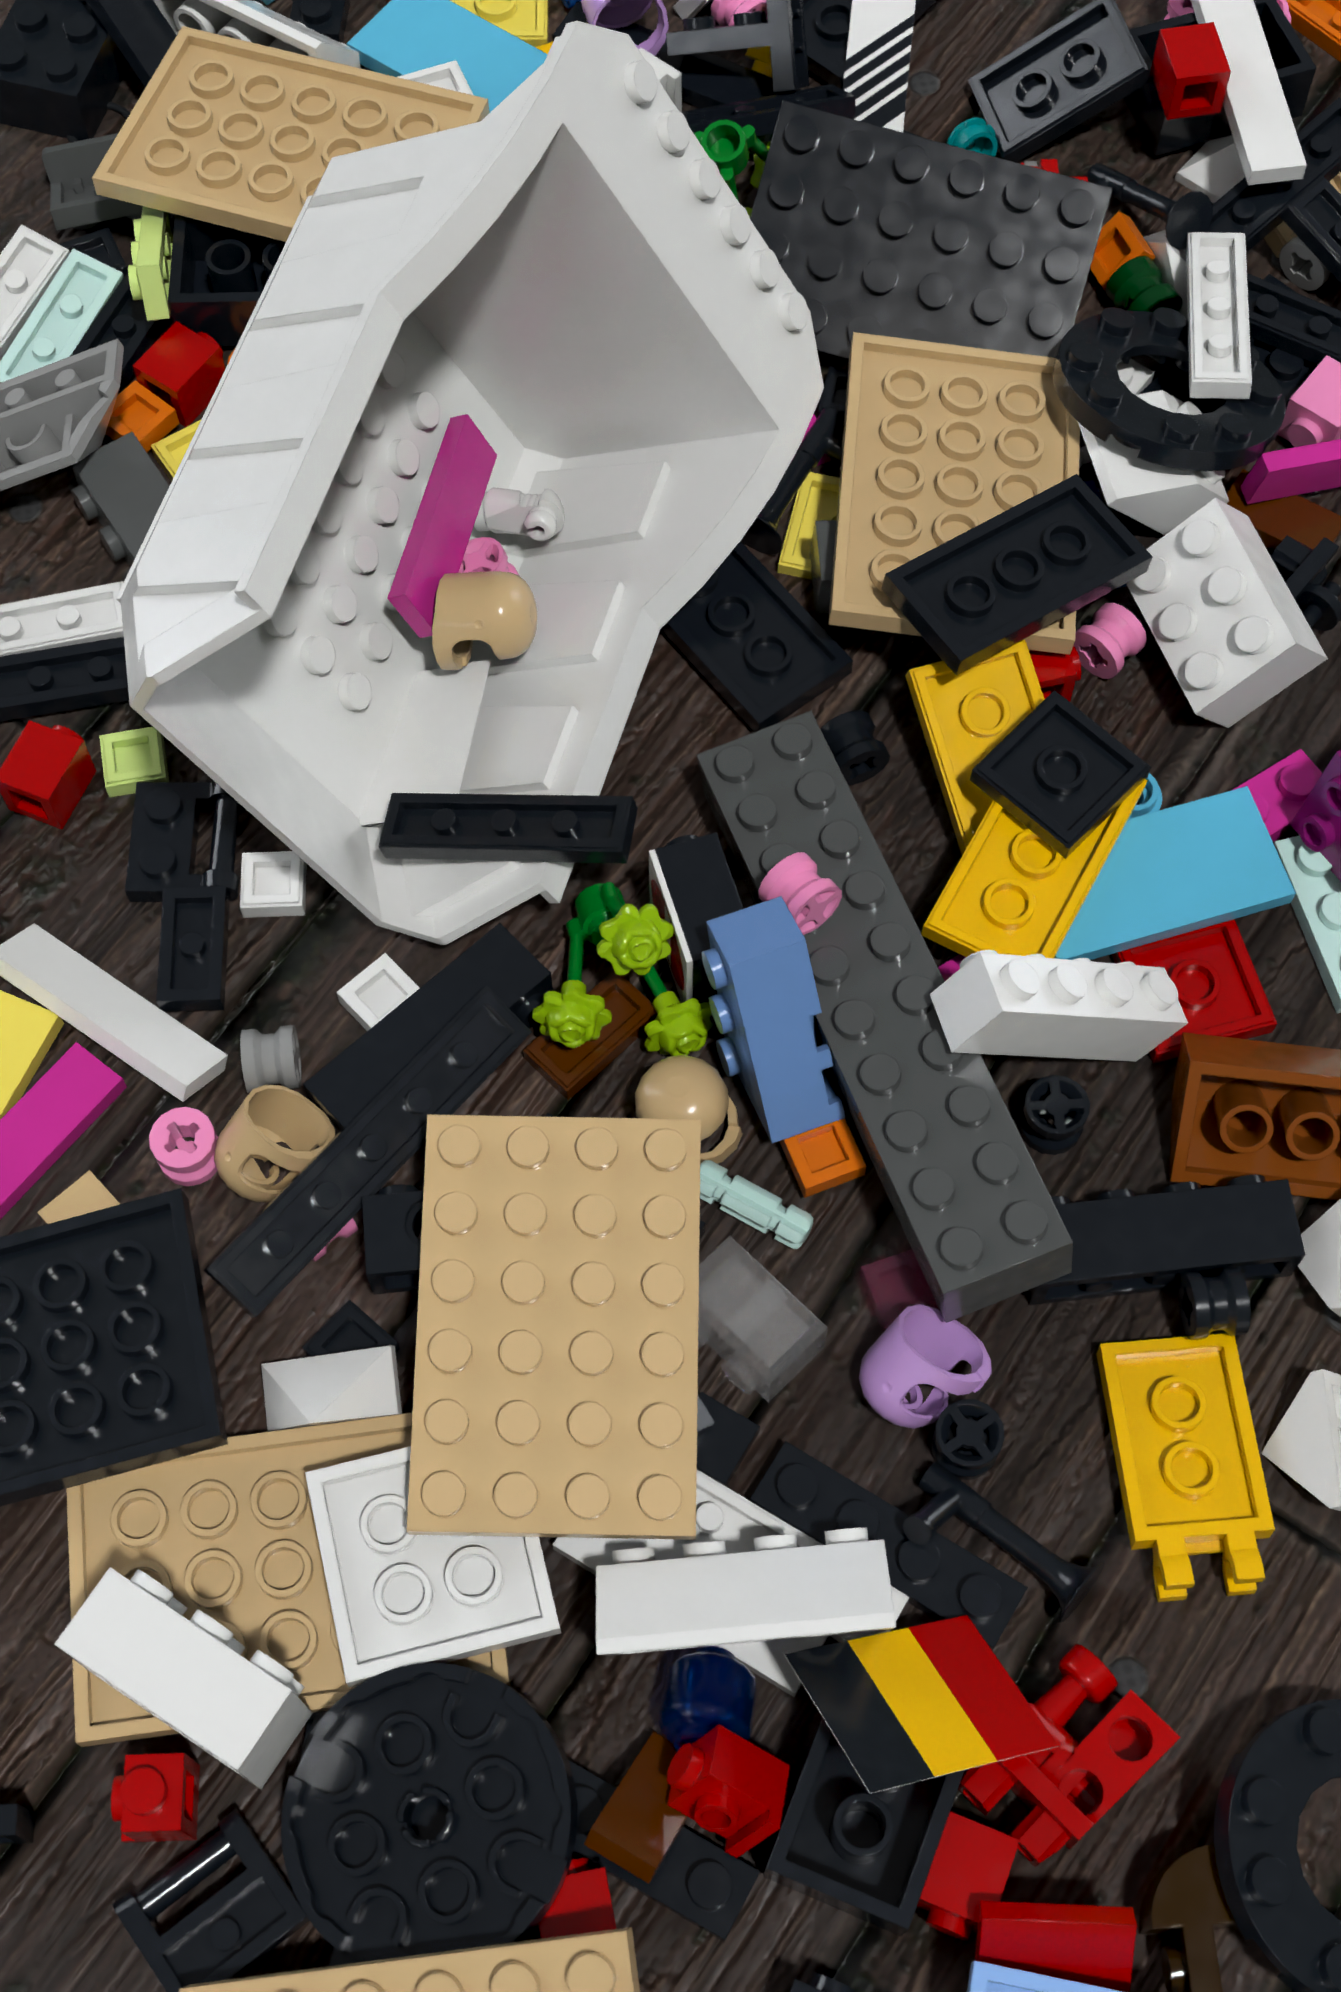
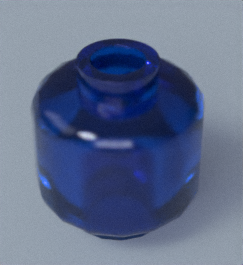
M702 1647L692 1654L684 1655L671 1663L664 1679L658 1717L661 1733L673 1745L676 1752L686 1743L693 1744L718 1724L748 1741L752 1733L757 1697L755 1676L743 1663L737 1661L731 1652L719 1647Z

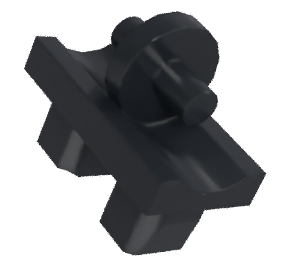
M1287 535L1275 548L1271 558L1310 628L1313 627L1322 631L1332 630L1341 620V602L1338 600L1341 588L1332 581L1327 582L1324 587L1321 585L1328 575L1325 566L1337 553L1339 546L1324 537L1314 549H1311Z

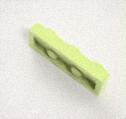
M143 206L142 217L134 219L136 241L131 242L133 265H128L130 290L134 301L143 300L147 321L169 319L168 296L173 245V229L170 214Z

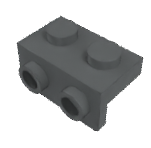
M118 133L46 147L42 150V160L50 181V212L56 230L67 228L86 230L97 226L101 221L121 217L129 219H140L142 217L143 206L100 196L95 191L92 177Z

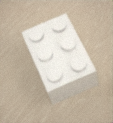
M1216 497L1146 550L1153 556L1147 572L1126 583L1194 713L1227 728L1328 659L1249 517Z
M109 1567L54 1645L89 1672L256 1787L262 1789L312 1715V1712L298 1697L304 1686L293 1678V1673L259 1650L255 1652L250 1661L242 1657L241 1654L246 1647L233 1638L234 1634L204 1612L197 1609L190 1620L183 1617L187 1607L173 1597L174 1594L143 1571L138 1569L133 1577L128 1580Z

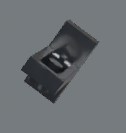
M766 0L768 21H766V11L733 14L734 25L715 27V16L683 19L684 30L666 33L668 56L770 46L774 92L809 86L803 0Z

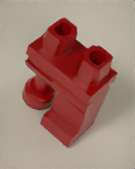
M1077 1643L1059 1661V1671L1063 1678L1036 1702L1029 1703L1058 1744V1747L968 1769L958 1787L959 1791L984 1815H987L1010 1790L1031 1810L1028 1816L1009 1836L1020 1840L1017 1850L1034 1867H1037L1056 1854L1064 1845L1071 1850L1181 1738L1130 1689L1079 1744L1063 1727L1085 1699L1094 1704L1102 1703L1116 1689L1118 1682L1112 1672L1096 1655Z

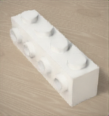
M982 950L966 957L960 963V969L930 993L951 1053L1136 1062L1188 1024L1178 1000V990L1168 976L1164 967L1135 965V963L1130 961L1116 964L1092 962L1089 958L1068 960L1045 958L1042 954L1021 956L998 954L995 950Z

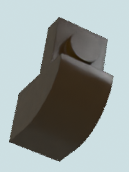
M1212 1844L1185 1853L1167 1864L1157 1873L1149 1884L1142 1900L1139 1914L1140 1935L1169 1933L1171 1946L1162 1947L1161 1952L1163 1978L1167 1992H1223L1213 1929L1237 1928L1238 1926L1228 1907L1220 1883L1215 1847Z

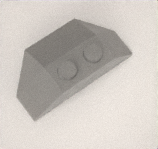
M118 339L0 383V491L76 464L101 447L121 382L124 346Z

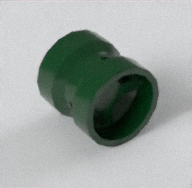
M1148 256L1136 257L1120 266L1110 277L1105 289L1107 297L1114 306L1126 311L1154 312L1158 308H1171L1180 312L1183 304L1182 298L1175 288L1168 283H1162L1161 270L1152 258Z

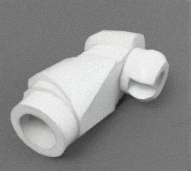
M492 487L483 497L474 526L477 531L490 530L494 534H523L537 541H545L562 530L565 520L564 507L558 495L551 489H544L542 494L525 495L519 490Z

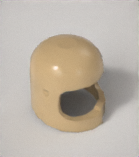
M501 571L448 573L443 575L436 592L435 613L432 625V647L436 661L441 669L459 670L463 666H467L471 657L473 640H481L488 643L499 660L516 658L530 647L537 629V607L533 592L524 579L517 574Z
M688 1055L669 1056L654 1063L641 1077L635 1092L637 1118L701 1119L702 1141L717 1130L723 1123L727 1113L728 1128L724 1139L712 1151L700 1153V1164L704 1160H711L717 1164L721 1163L737 1149L743 1133L741 1127H739L736 1106L729 1097L728 1089L717 1069L703 1059Z
M263 1085L249 1093L216 1140L214 1162L221 1179L229 1189L240 1197L255 1202H271L335 1137V1129L327 1115L299 1092L281 1085ZM278 1142H284V1143H286L291 1149L282 1147V1146H280V1145H278V1144H276V1143H278ZM254 1158L261 1159L264 1162L269 1160L276 1164L270 1168L269 1178H265ZM279 1166L290 1171L279 1183L273 1185L279 1177Z

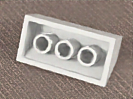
M153 0L176 35L182 26L361 68L358 51L351 49L342 42H337L298 21H293L272 11L257 1Z
M848 1528L825 1531L826 1545L797 1547L796 1534L753 1538L755 1551L726 1554L725 1541L684 1544V1558L655 1560L654 1547L612 1551V1565L596 1566L597 1655L611 1656L892 1630L896 1628V1620L884 1539L868 1541L867 1528Z

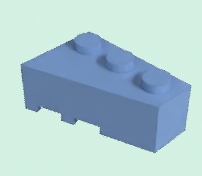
M782 896L706 921L710 949L702 951L701 955L709 982L714 990L717 989L718 993L709 997L710 1009L719 1032L724 1034V1038L716 1040L717 1052L728 1077L738 1075L772 1144L844 1119L845 1114L842 1101L834 1093L823 1072L824 1069L834 1066L830 1048L827 1044L817 1047L814 1015L820 1014L822 1011L806 939Z

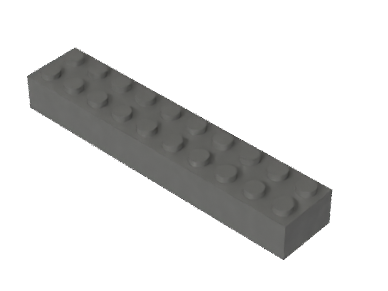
M812 711L696 754L705 797L755 905L762 903L758 890L767 873L778 862L797 852H805L817 864V874L820 878L831 879L842 890L841 901L834 913L817 929L803 935L806 939L822 1013L814 1015L816 1040L819 1046L827 1044L830 1048L834 1065L829 1067L945 1323L1072 1273L1073 1241L981 1054L951 1053L930 997V993L945 981Z

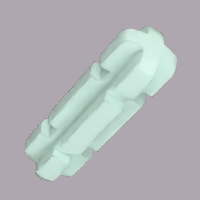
M704 1160L700 1164V1199L709 1204H712L715 1200L720 1202V1210L764 1234L770 1229L776 1234L775 1240L792 1249H799L806 1241L813 1226L814 1218L811 1214L793 1204L788 1208L782 1206V1198L739 1175H736L733 1179L728 1177V1169L711 1160Z

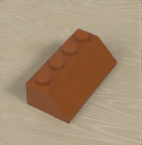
M1182 1032L1172 1092L1170 1182H1197L1200 1185L1220 1187L1226 1186V1183L1234 1178L1255 1174L1263 1175L1266 1181L1288 1179L1291 1194L1294 1196L1330 1200L1341 1199V1050Z

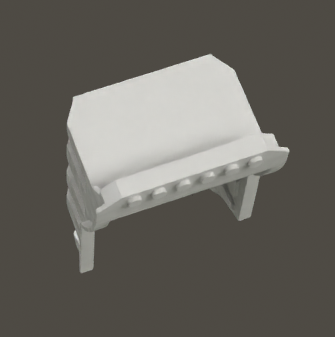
M581 21L566 23L561 36L555 37L545 62L482 121L331 158L313 195L308 196L116 597V600L121 603L130 707L375 925L440 945L449 944L538 894H541L549 903H560L575 863L385 858L378 847L384 823L360 826V815L417 673L440 668L432 647V636L419 638L387 597L450 418L468 414L497 454L485 493L492 487L519 490L525 495L542 494L544 489H551L558 495L564 507L565 516L562 530L545 541H537L523 534H494L490 530L477 531L475 526L473 527L469 541L480 537H490L499 541L508 556V562L514 565L519 576L529 585L536 601L537 629L530 647L522 655L511 659L499 660L488 643L481 640H473L471 657L468 663L491 659L459 794L599 796L660 629L704 586L742 540L773 495L802 443L824 389L811 312L804 297L796 290L779 264L777 256L769 249L750 220L748 212L740 205L721 176L716 163L710 159L690 129L685 116L677 109L656 77L653 67L644 59L629 34Z

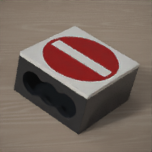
M717 832L701 837L696 835L680 836L668 842L664 847L648 851L650 904L656 906L660 918L670 922L674 928L673 936L667 940L672 950L666 958L681 1003L691 998L697 999L699 1003L709 1002V997L718 994L717 989L714 990L709 982L701 955L702 951L710 949L706 921L744 909Z

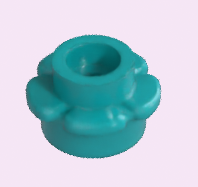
M978 117L967 119L965 122L957 125L949 135L946 143L995 157L998 149L994 128L991 125H986V121Z

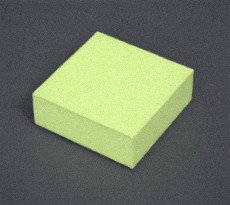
M154 727L99 735L104 782L109 798L136 793L137 782H169L164 737Z

